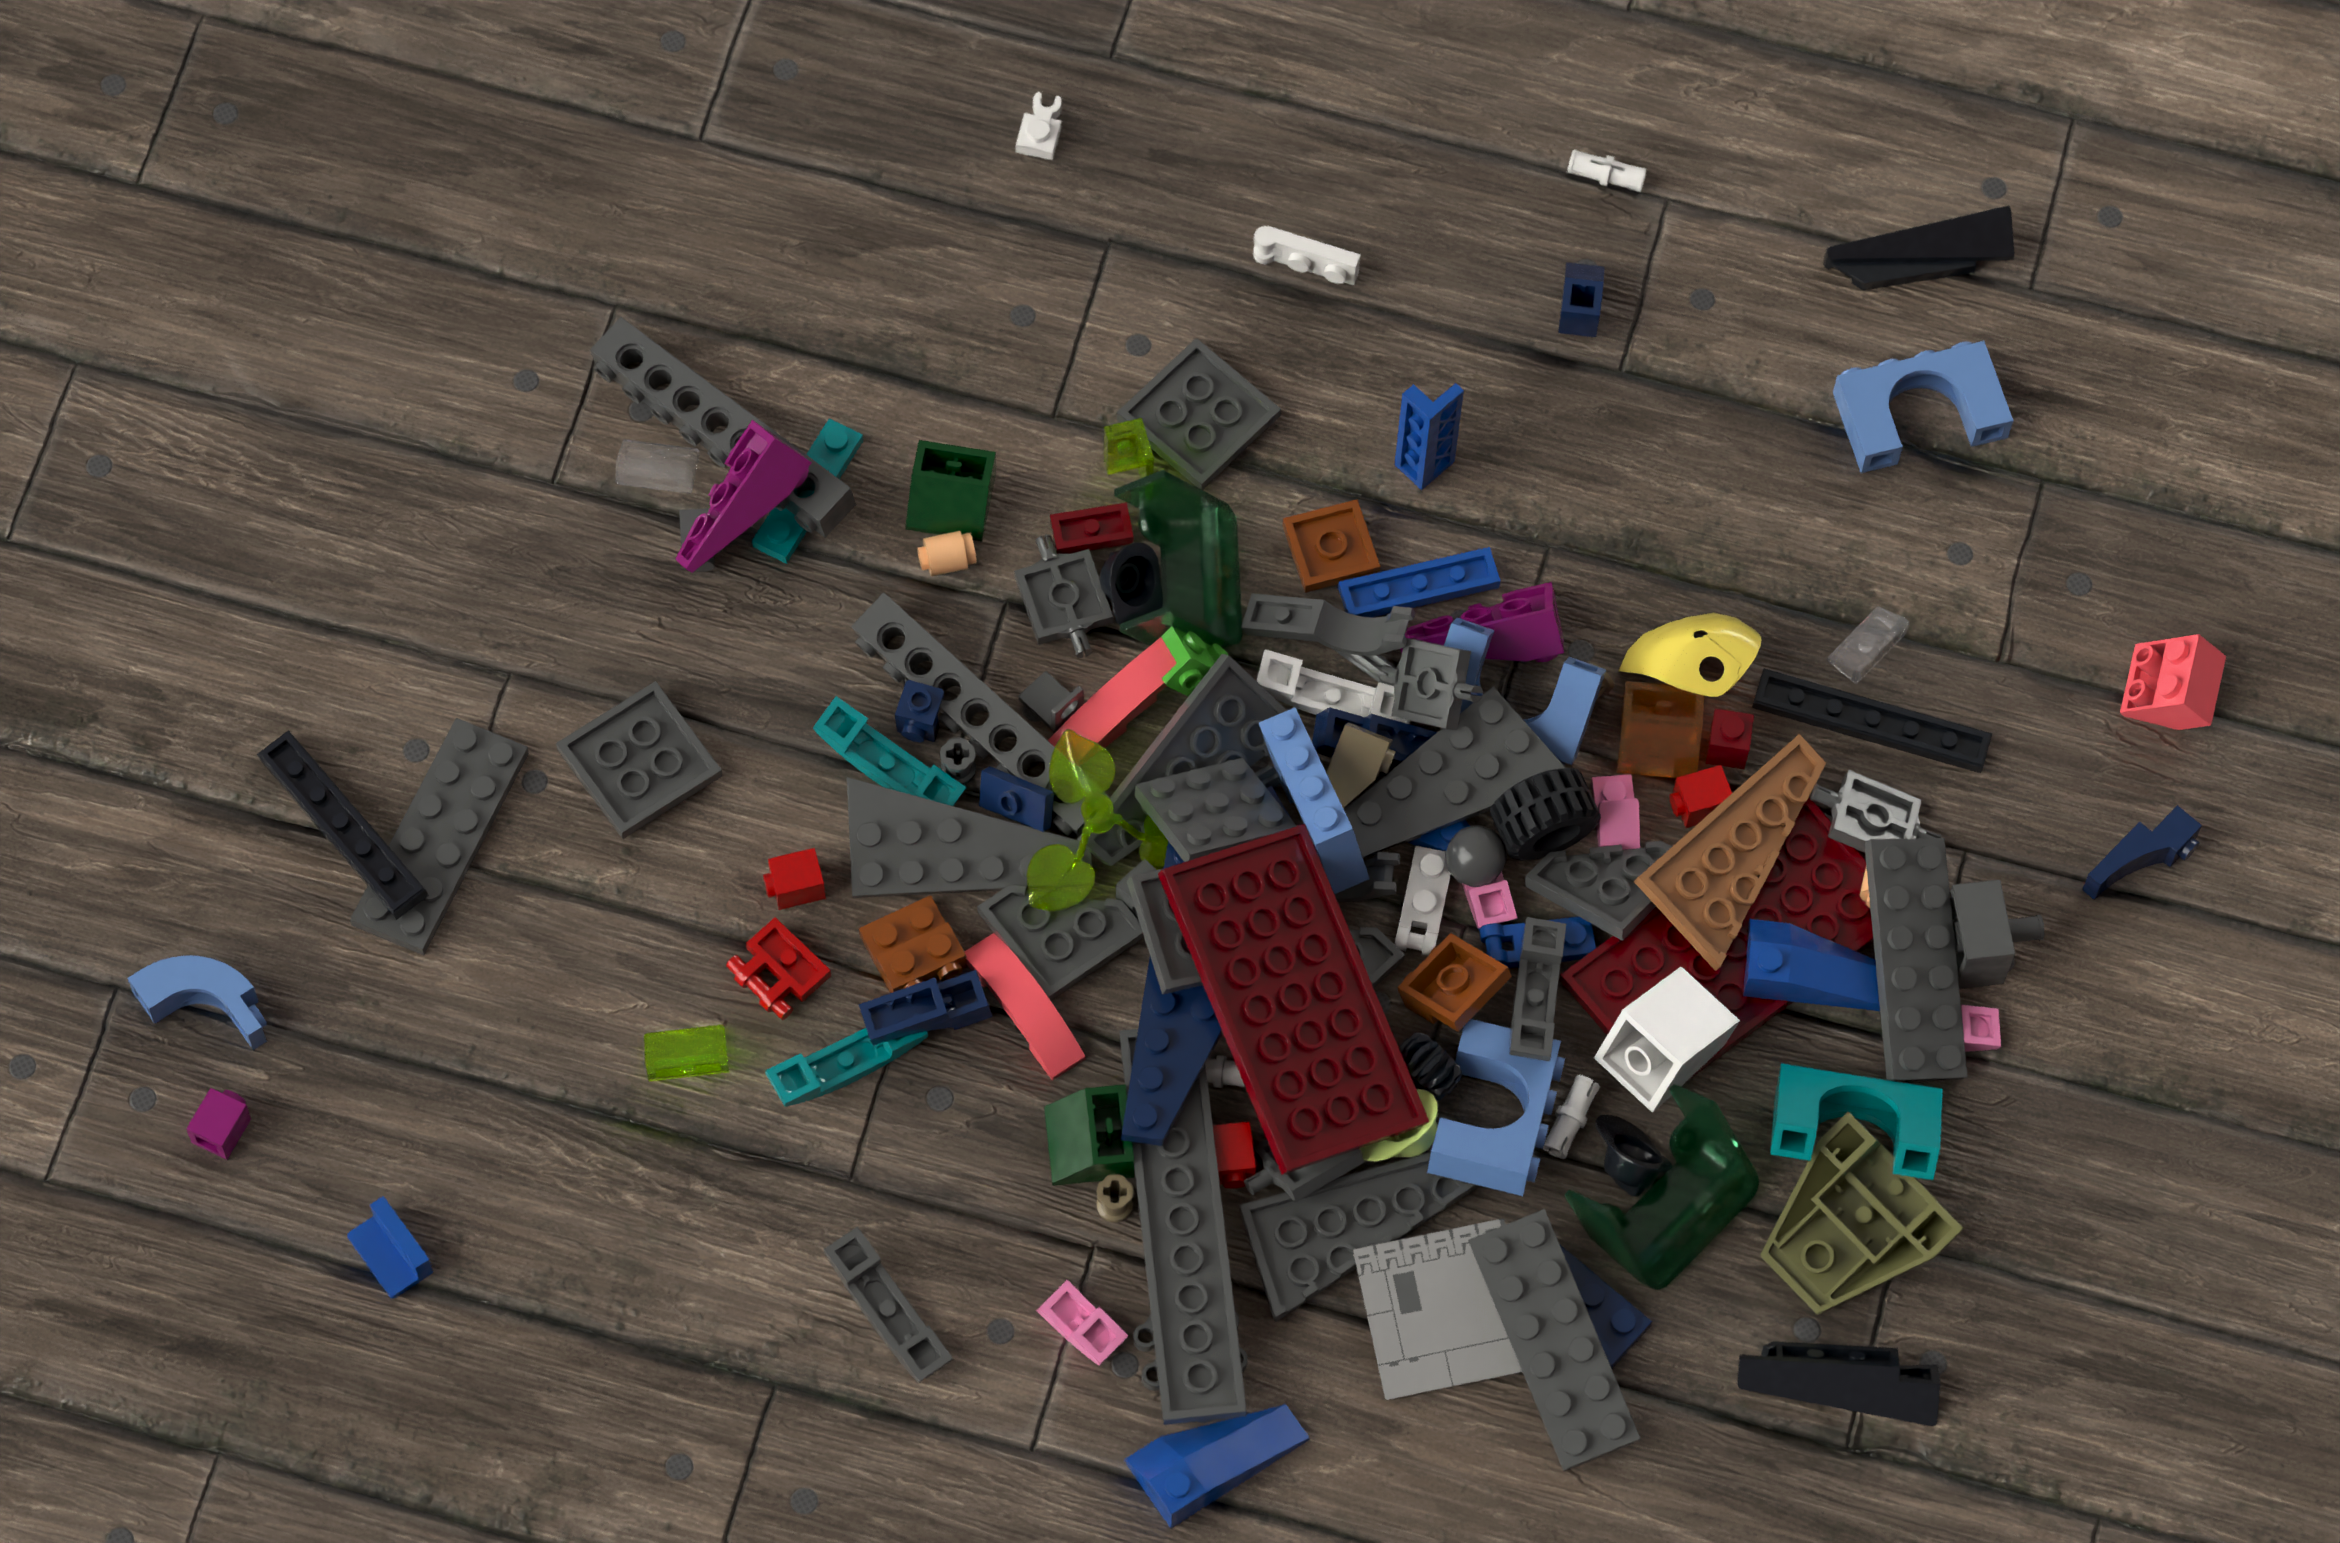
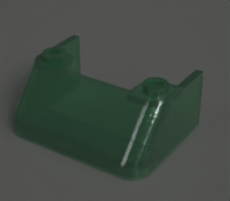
M1165 470L1158 471L1114 489L1115 497L1139 508L1140 532L1150 542L1160 546L1163 608L1120 624V632L1150 646L1173 626L1185 633L1189 631L1194 632L1203 642L1211 646L1215 643L1224 649L1238 644L1242 639L1243 630L1241 628L1242 609L1238 529L1236 516L1232 508L1221 499Z
M1673 1084L1669 1091L1685 1118L1675 1127L1670 1137V1151L1676 1160L1671 1171L1666 1172L1625 1215L1615 1205L1610 1203L1600 1204L1570 1189L1564 1194L1589 1237L1640 1283L1655 1290L1667 1287L1754 1198L1759 1187V1176L1717 1103L1676 1084Z

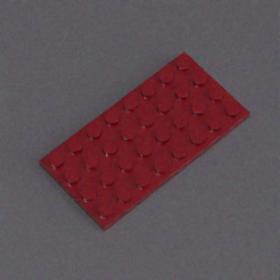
M1809 797L1801 808L1795 820V825L1786 837L1755 902L1747 912L1742 922V927L1733 939L1719 969L1715 971L1656 907L1623 941L1615 936L1610 937L1560 974L1559 981L1602 1031L1608 1035L1625 1007L1679 967L1685 969L1740 1020L1726 1044L1692 1076L1694 1077L1793 1003L1791 1001L1743 996L1750 919L1790 923L1859 953L1874 942L1871 909L1860 897L1866 860L1855 848L1828 837L1832 822Z
M1305 824L1162 869L1158 873V877L1281 1175L1417 1129L1430 1122Z

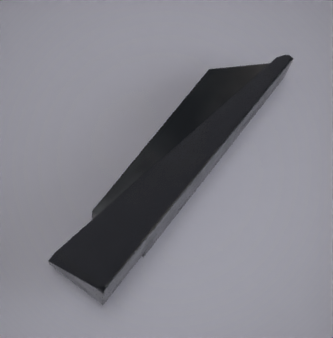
M2003 206L1831 246L1826 249L1823 264L1828 270L1835 268L1850 277L1852 284L1861 290L1975 273L1977 266L1975 261L2014 260L2010 206Z
M1773 1341L1763 1345L1761 1356L1739 1355L1737 1385L1740 1389L1927 1426H1935L1937 1424L1940 1396L1938 1365H1900L1898 1348Z

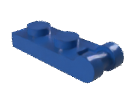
M1581 917L1548 920L1566 923L1561 962L1581 960L1596 949L1593 928L1590 922ZM1493 923L1480 927V939L1486 945V954L1508 968L1518 967L1525 923L1509 925ZM1512 941L1513 951L1502 950V942Z

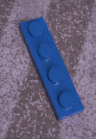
M1487 547L1340 581L1338 589L1346 613L1361 617H1376L1391 613L1393 606L1414 608L1500 588V578L1491 549Z

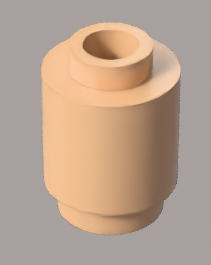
M960 531L923 538L924 546L917 548L921 570L929 569L931 577L966 570L968 565L977 563L971 533L961 534Z

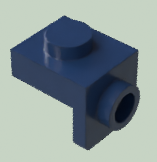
M912 680L906 681L895 712L897 732L910 741L923 742L928 740L935 742L939 731L938 712L944 697V691L940 688Z

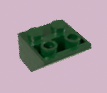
M919 440L911 476L906 530L936 535L960 531L961 534L971 533L974 541L983 542L996 478V452Z
M1126 1084L1084 1088L1044 1106L1052 1186L1103 1181L1106 1176L1113 1174L1122 1175L1126 1179L1134 1178L1132 1142L1121 1140L1127 1103Z

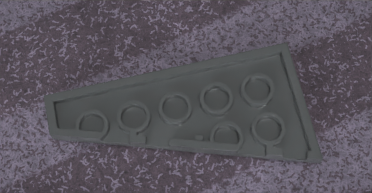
M1221 654L1077 840L1103 864L1108 866L1114 865L1147 842L1149 836L1159 830L1135 798L1136 784L1243 758L1250 767L1264 756H1270L1259 722L1283 713L1287 709L1229 655Z

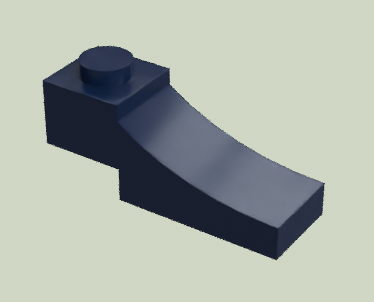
M1329 707L1316 714L1312 743L1317 754L1332 758L1344 726L1349 722L1392 739L1393 741L1389 749L1396 751L1391 766H1398L1437 732L1375 714L1362 717Z
M2178 805L2153 831L2139 821L2088 874L2082 890L2095 900L2112 884L2139 869L2163 862L2171 867L2179 857L2184 861L2187 860L2200 844L2196 838L2202 825Z
M976 970L937 983L936 978H932L858 1004L873 1046L903 1036L944 1028H954V1030L993 1017Z

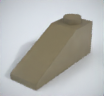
M1349 722L1344 726L1326 772L1343 808L1377 779L1380 771L1388 773L1396 751L1389 749L1393 741L1392 739Z

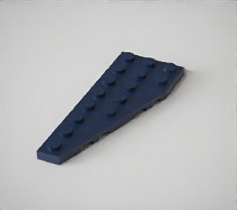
M1169 841L1164 868L1184 862ZM1151 957L1149 958L1121 1140L1162 1146L1181 1112L1195 1081L1197 1082L1204 1069V1064L1223 1032L1203 985L1162 995Z

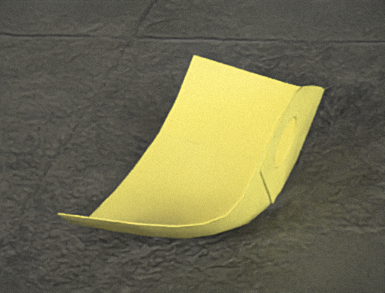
M1718 613L1686 617L1664 624L1643 634L1627 650L1619 672L1647 675L1688 692L1718 697L1728 692L1747 671L1758 654L1762 640L1760 634L1755 629L1736 617ZM1703 630L1707 632V635L1694 638V633ZM1716 657L1722 662L1724 673L1719 680L1710 682L1703 679L1699 671L1700 663L1703 659Z

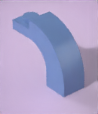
M193 955L170 957L152 963L127 978L133 994L154 1024L184 1006L207 1004L221 1009L231 1018L252 1050L267 1042L262 1029L267 1023L255 1006L259 1001L254 987L240 972L221 961Z

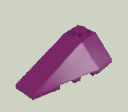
M752 420L724 463L730 467L724 481L720 485L714 484L708 494L711 499L707 514L703 513L696 518L675 560L686 570L693 573L786 499L794 488L800 487L808 476V468L812 462Z
M1552 582L1502 594L1503 602L1490 607H1483L1481 603L1468 606V610L1459 617L1494 630L1485 659L1547 662L1555 659L1558 654L1564 653L1563 633ZM1445 615L1407 628L1405 637L1444 645L1450 625L1454 620L1451 616Z

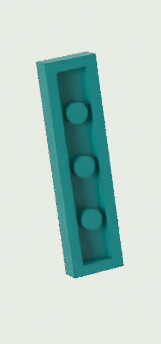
M829 418L806 455L840 479L863 443V434ZM804 491L798 497L807 498L814 493V491ZM774 507L753 538L752 546L787 564L807 531L795 521V515L786 508L780 511Z

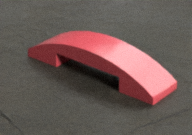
M991 934L964 951L968 967L971 971H977L982 986H987L1028 1041L1029 1050L1052 1081L1086 1059L1080 1045L1049 997L1020 959L996 934Z

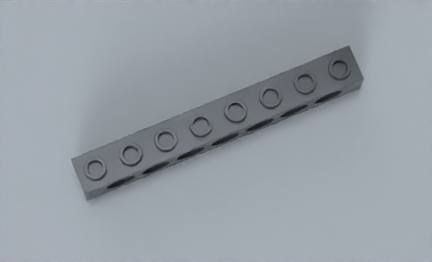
M622 317L590 349L596 363L594 369L604 380L609 383L613 380L623 386V392L637 404L641 401L651 407L650 411L660 422L668 425L670 422L680 429L679 433L688 443L693 446L702 445L708 450L707 453L710 458L722 468L727 466L724 464L752 420L812 463L808 468V476L800 487L794 488L792 493L775 507L780 511L786 508L794 514L795 521L807 532L812 533L815 530L826 538L856 505L853 493L848 485ZM633 363H641V365L635 369H627ZM661 384H670L669 387H667L664 390H656V388ZM690 405H699L693 411H684ZM719 426H727L721 433H712ZM804 491H814V493L807 498L798 497Z
M884 592L851 626L859 637L855 641L856 645L870 658L875 654L879 655L886 662L882 668L896 682L900 683L903 679L906 681L912 680L940 688L944 692L952 686L961 687L957 698L950 701L942 700L939 709L942 714L938 719L954 734L961 730L970 738L968 742L974 746L976 755L982 760L987 755L990 756L998 764L995 769L1053 791L1052 814L1054 817L1052 823L1067 837L1072 832L1079 837L1110 798ZM893 637H905L904 643L900 648L895 650L887 649L888 642ZM923 661L933 662L932 668L927 674H915L918 664ZM981 711L989 713V717L983 725H971V719L976 713ZM1007 737L1017 738V743L1012 750L1007 752L999 751V745L1003 739ZM1037 762L1045 764V770L1040 776H1027V770L1032 764ZM1071 788L1074 790L1073 796L1068 802H1055L1056 794L1061 789Z

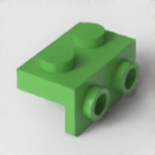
M1171 626L1161 637L1177 664L1162 680L1166 686L1189 696L1220 655H1228V653L1218 644L1214 643L1211 646L1203 642L1192 631L1185 633Z

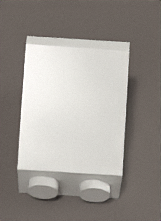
M1679 967L1622 1010L1594 1059L1653 1113L1726 1044L1740 1020L1685 969Z

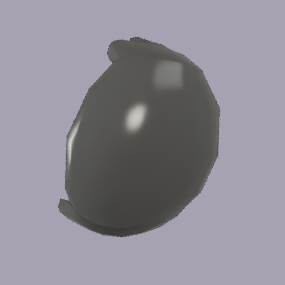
M1482 825L1459 830L1451 838L1445 853L1448 871L1459 883L1471 887H1480L1495 881L1504 869L1507 861V851L1501 837L1495 830Z

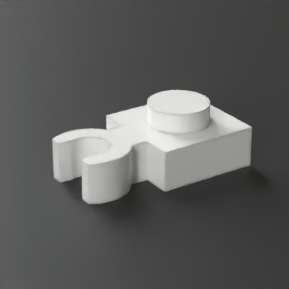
M1037 92L1033 97V112L1035 115L1024 113L1016 142V153L1053 160L1061 131V120H1056V118L1061 113L1062 100L1060 96H1056L1055 103L1051 107H1044L1041 105L1042 93Z

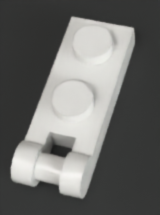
M1262 226L1255 232L1253 256L1258 263L1269 264L1276 261L1286 264L1298 272L1308 271L1324 276L1333 283H1347L1354 286L1359 273L1360 254L1270 226Z
M1420 846L1415 847L1395 945L1401 951L1406 952V949L1410 948L1420 950L1422 955L1429 956L1432 949L1436 946L1451 876L1447 869L1445 851ZM1411 926L1427 929L1426 934L1410 932Z

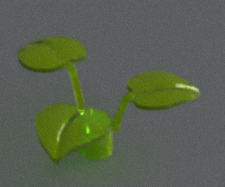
M1067 729L1062 734L1054 748L1049 767V779L1053 792L1063 802L1076 803L1086 797L1081 805L1085 826L1082 829V837L1075 855L1068 847L1053 844L1038 850L1029 863L1027 870L1028 902L1033 908L1045 911H1057L1072 907L1084 900L1091 892L1095 881V872L1092 866L1081 861V858L1084 856L1089 836L1092 832L1105 833L1114 824H1118L1134 838L1143 841L1139 848L1141 861L1146 859L1156 870L1164 868L1168 844L1167 838L1149 815L1144 821L1145 833H1141L1126 822L1122 815L1115 814L1110 798L1101 794L1107 791L1113 783L1115 777L1113 758L1104 747L1070 729Z

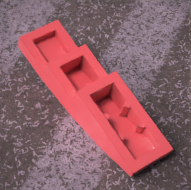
M1160 637L1128 663L1047 740L1078 769L1127 731V724L1157 701V694L1167 687L1162 678L1177 663L1163 639Z

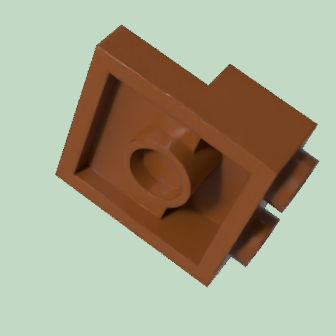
M931 895L859 928V935L890 993L932 978L943 982L959 976L963 969L967 968L966 954L949 922L946 923Z
M1450 933L1439 945L1432 949L1429 956L1413 972L1404 978L1397 989L1406 1008L1433 1024L1439 1020L1459 1032L1512 975L1506 965Z

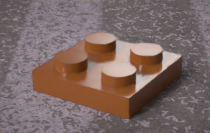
M1358 499L1283 518L1282 526L1305 593L1337 585L1340 581L1380 572V564Z

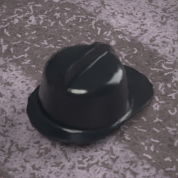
M1133 542L1124 546L1120 551L1110 553L1109 558L1101 569L1100 584L1106 597L1112 600L1113 612L1122 630L1132 636H1145L1153 632L1157 627L1163 613L1158 556L1152 547L1142 542Z
M1609 1114L1600 1115L1596 1119V1128L1607 1143L1604 1169L1617 1185L1628 1194L1638 1197L1645 1188H1648L1655 1182L1661 1172L1672 1170V1163L1659 1152L1652 1141L1638 1127L1620 1117Z

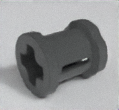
M964 738L949 739L940 750V769L962 785L972 781L976 773L974 746ZM954 759H962V764H954Z

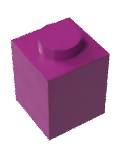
M210 1088L186 1128L191 1143L227 1160L251 1121L245 1099L230 1090H224L221 1093Z

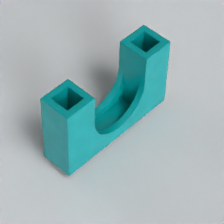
M1781 1064L1774 1096L1770 1154L1811 1161L1818 1125L1828 1119L1843 1117L1847 1112H1850L1855 1118L1873 1123L1889 1135L1894 1146L1893 1174L1934 1180L1941 1145L1943 1089Z

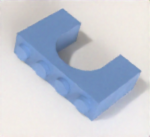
M1969 341L1960 342L1951 349L1938 352L1926 350L1918 353L1913 358L1900 361L1898 359H1888L1875 367L1866 369L1859 367L1850 368L1841 375H1837L1833 395L1861 473L1898 464L1903 446L1890 413L1889 403L1898 394L1909 389H1932L1949 398L1959 412L1971 447L2006 439L2012 427L2013 418L1985 341L1976 343Z
M1457 617L1450 625L1444 645L1471 651L1466 684L1481 687V670L1494 630ZM1568 657L1563 664L1548 708L1533 718L1523 719L1563 765L1565 763L1572 765L1577 758L1606 673V669L1572 657ZM1471 692V694H1474V695H1479V696H1482V695H1483L1482 693H1474V692ZM1463 699L1460 713L1474 702Z
M1296 707L1259 722L1273 766L1281 781L1280 783L1290 804L1295 803L1303 824L1306 825L1334 894L1369 880L1370 878L1353 828Z
M1470 1019L1463 1028L1455 1061L1460 1066L1461 1074L1498 1083L1508 1088L1521 1102L1524 1114L1516 1122L1496 1129L1481 1128L1440 1118L1427 1173L1523 1196L1526 1182L1535 1183L1540 1158L1533 1157L1535 1147L1543 1149L1549 1125L1541 1123L1543 1114L1552 1115L1557 1091L1550 1090L1552 1080L1560 1082L1565 1058L1558 1057L1561 1041L1553 1039L1550 1062L1509 1055L1511 1028Z

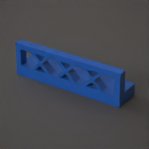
M1457 383L1452 385L1434 402L1414 384L1402 394L1394 465L1421 490L1455 462L1464 390Z

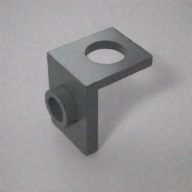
M1045 671L1019 694V701L1055 733L1084 704V689L1077 686L1070 693Z

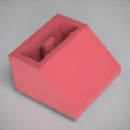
M2200 634L2135 644L2120 714L2124 717L2176 730L2211 726L2226 656Z

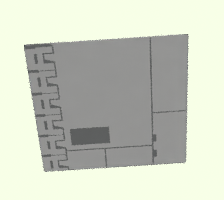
M1503 1218L1353 1250L1386 1400L1522 1372L1468 1242L1469 1239L1505 1225Z

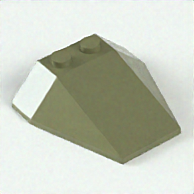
M1847 1112L1818 1141L1812 1153L1811 1161H1808L1760 1256L1819 1315L1934 1259L1964 1228L1915 1177L1893 1174V1155L1850 1112Z

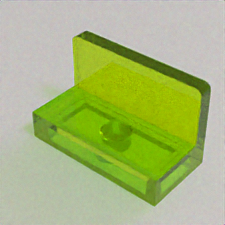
M1142 418L1105 426L1103 462L1107 475L1138 468L1145 494L1153 492L1154 457Z
M723 1025L653 1032L644 1035V1054L648 1082L729 1073L726 1035Z

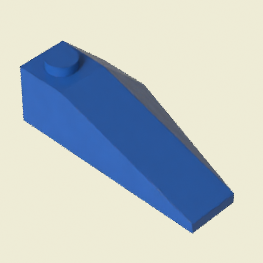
M1749 920L1743 996L1880 1011L1875 959L1790 923Z
M1285 1404L1250 1413L1245 1417L1231 1418L1159 1437L1127 1457L1124 1462L1170 1528H1173L1307 1442L1309 1436Z

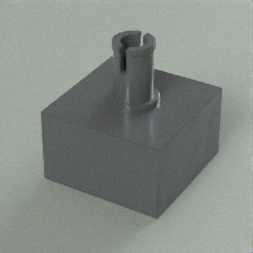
M2000 879L1952 885L1950 900L1959 989L2004 984L2015 956L2013 943L2044 940L2045 930L2042 916L2038 914L2036 916L2008 919Z

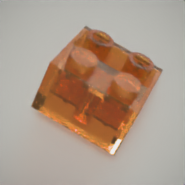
M1626 681L1621 703L1617 773L1677 778L1697 772L1703 726L1704 695L1688 692L1671 685Z

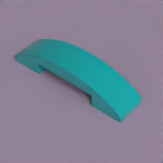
M835 696L813 727V730L827 744L882 787L954 806L966 789L964 785L937 766L933 765L932 768H929L866 724L868 721L866 716Z
M864 1028L805 1058L800 1053L765 1070V1074L785 1107L803 1103L845 1087L882 1068L926 1039L928 1033L927 1031L915 1033L873 1046L867 1029Z

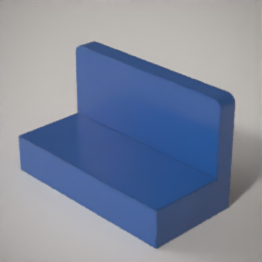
M382 1196L370 1204L373 1217L351 1230L347 1237L389 1297L394 1299L432 1274L433 1270L425 1252L385 1197Z

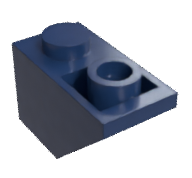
M1566 262L1558 333L1588 337L1597 336L1604 284V267Z

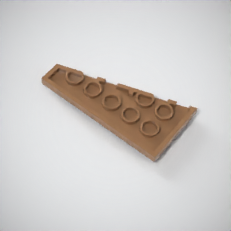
M1800 734L1634 881L1715 971L1721 967L1726 953L1769 875L1786 837L1795 825V820L1801 808L1808 800L1826 765V762Z

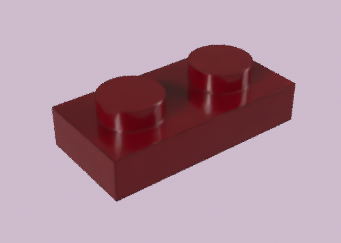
M1127 502L1050 514V524L1057 554H1073L1087 549L1090 551L1128 545L1134 542Z

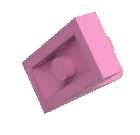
M1632 775L1592 777V797L1601 814V819L1596 826L1598 846L1622 845L1623 850L1640 848L1639 800L1634 798Z

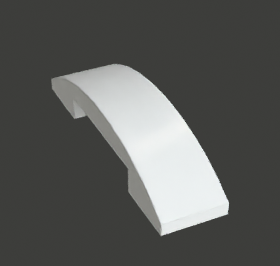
M1264 650L1256 681L1275 699L1315 715L1331 707L1362 717L1375 714L1409 724L1410 720L1391 716L1395 697L1394 686L1378 682L1376 688L1301 667L1303 660Z

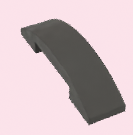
M1526 917L1512 1012L1509 1055L1550 1062L1555 1023H1553L1559 970L1563 957L1566 923Z
M858 1226L823 1250L835 1272L870 1324L918 1383H921L953 1361L952 1356L930 1326L924 1324L882 1266L881 1258Z

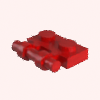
M776 917L746 942V949L754 956L752 959L745 963L738 955H734L726 964V967L735 975L734 980L742 988L748 987L760 999L759 1004L768 1013L773 1011L781 1020H785L793 1011V1008L784 1000L790 992L803 1002L831 977V970ZM765 968L779 980L772 987L759 976Z

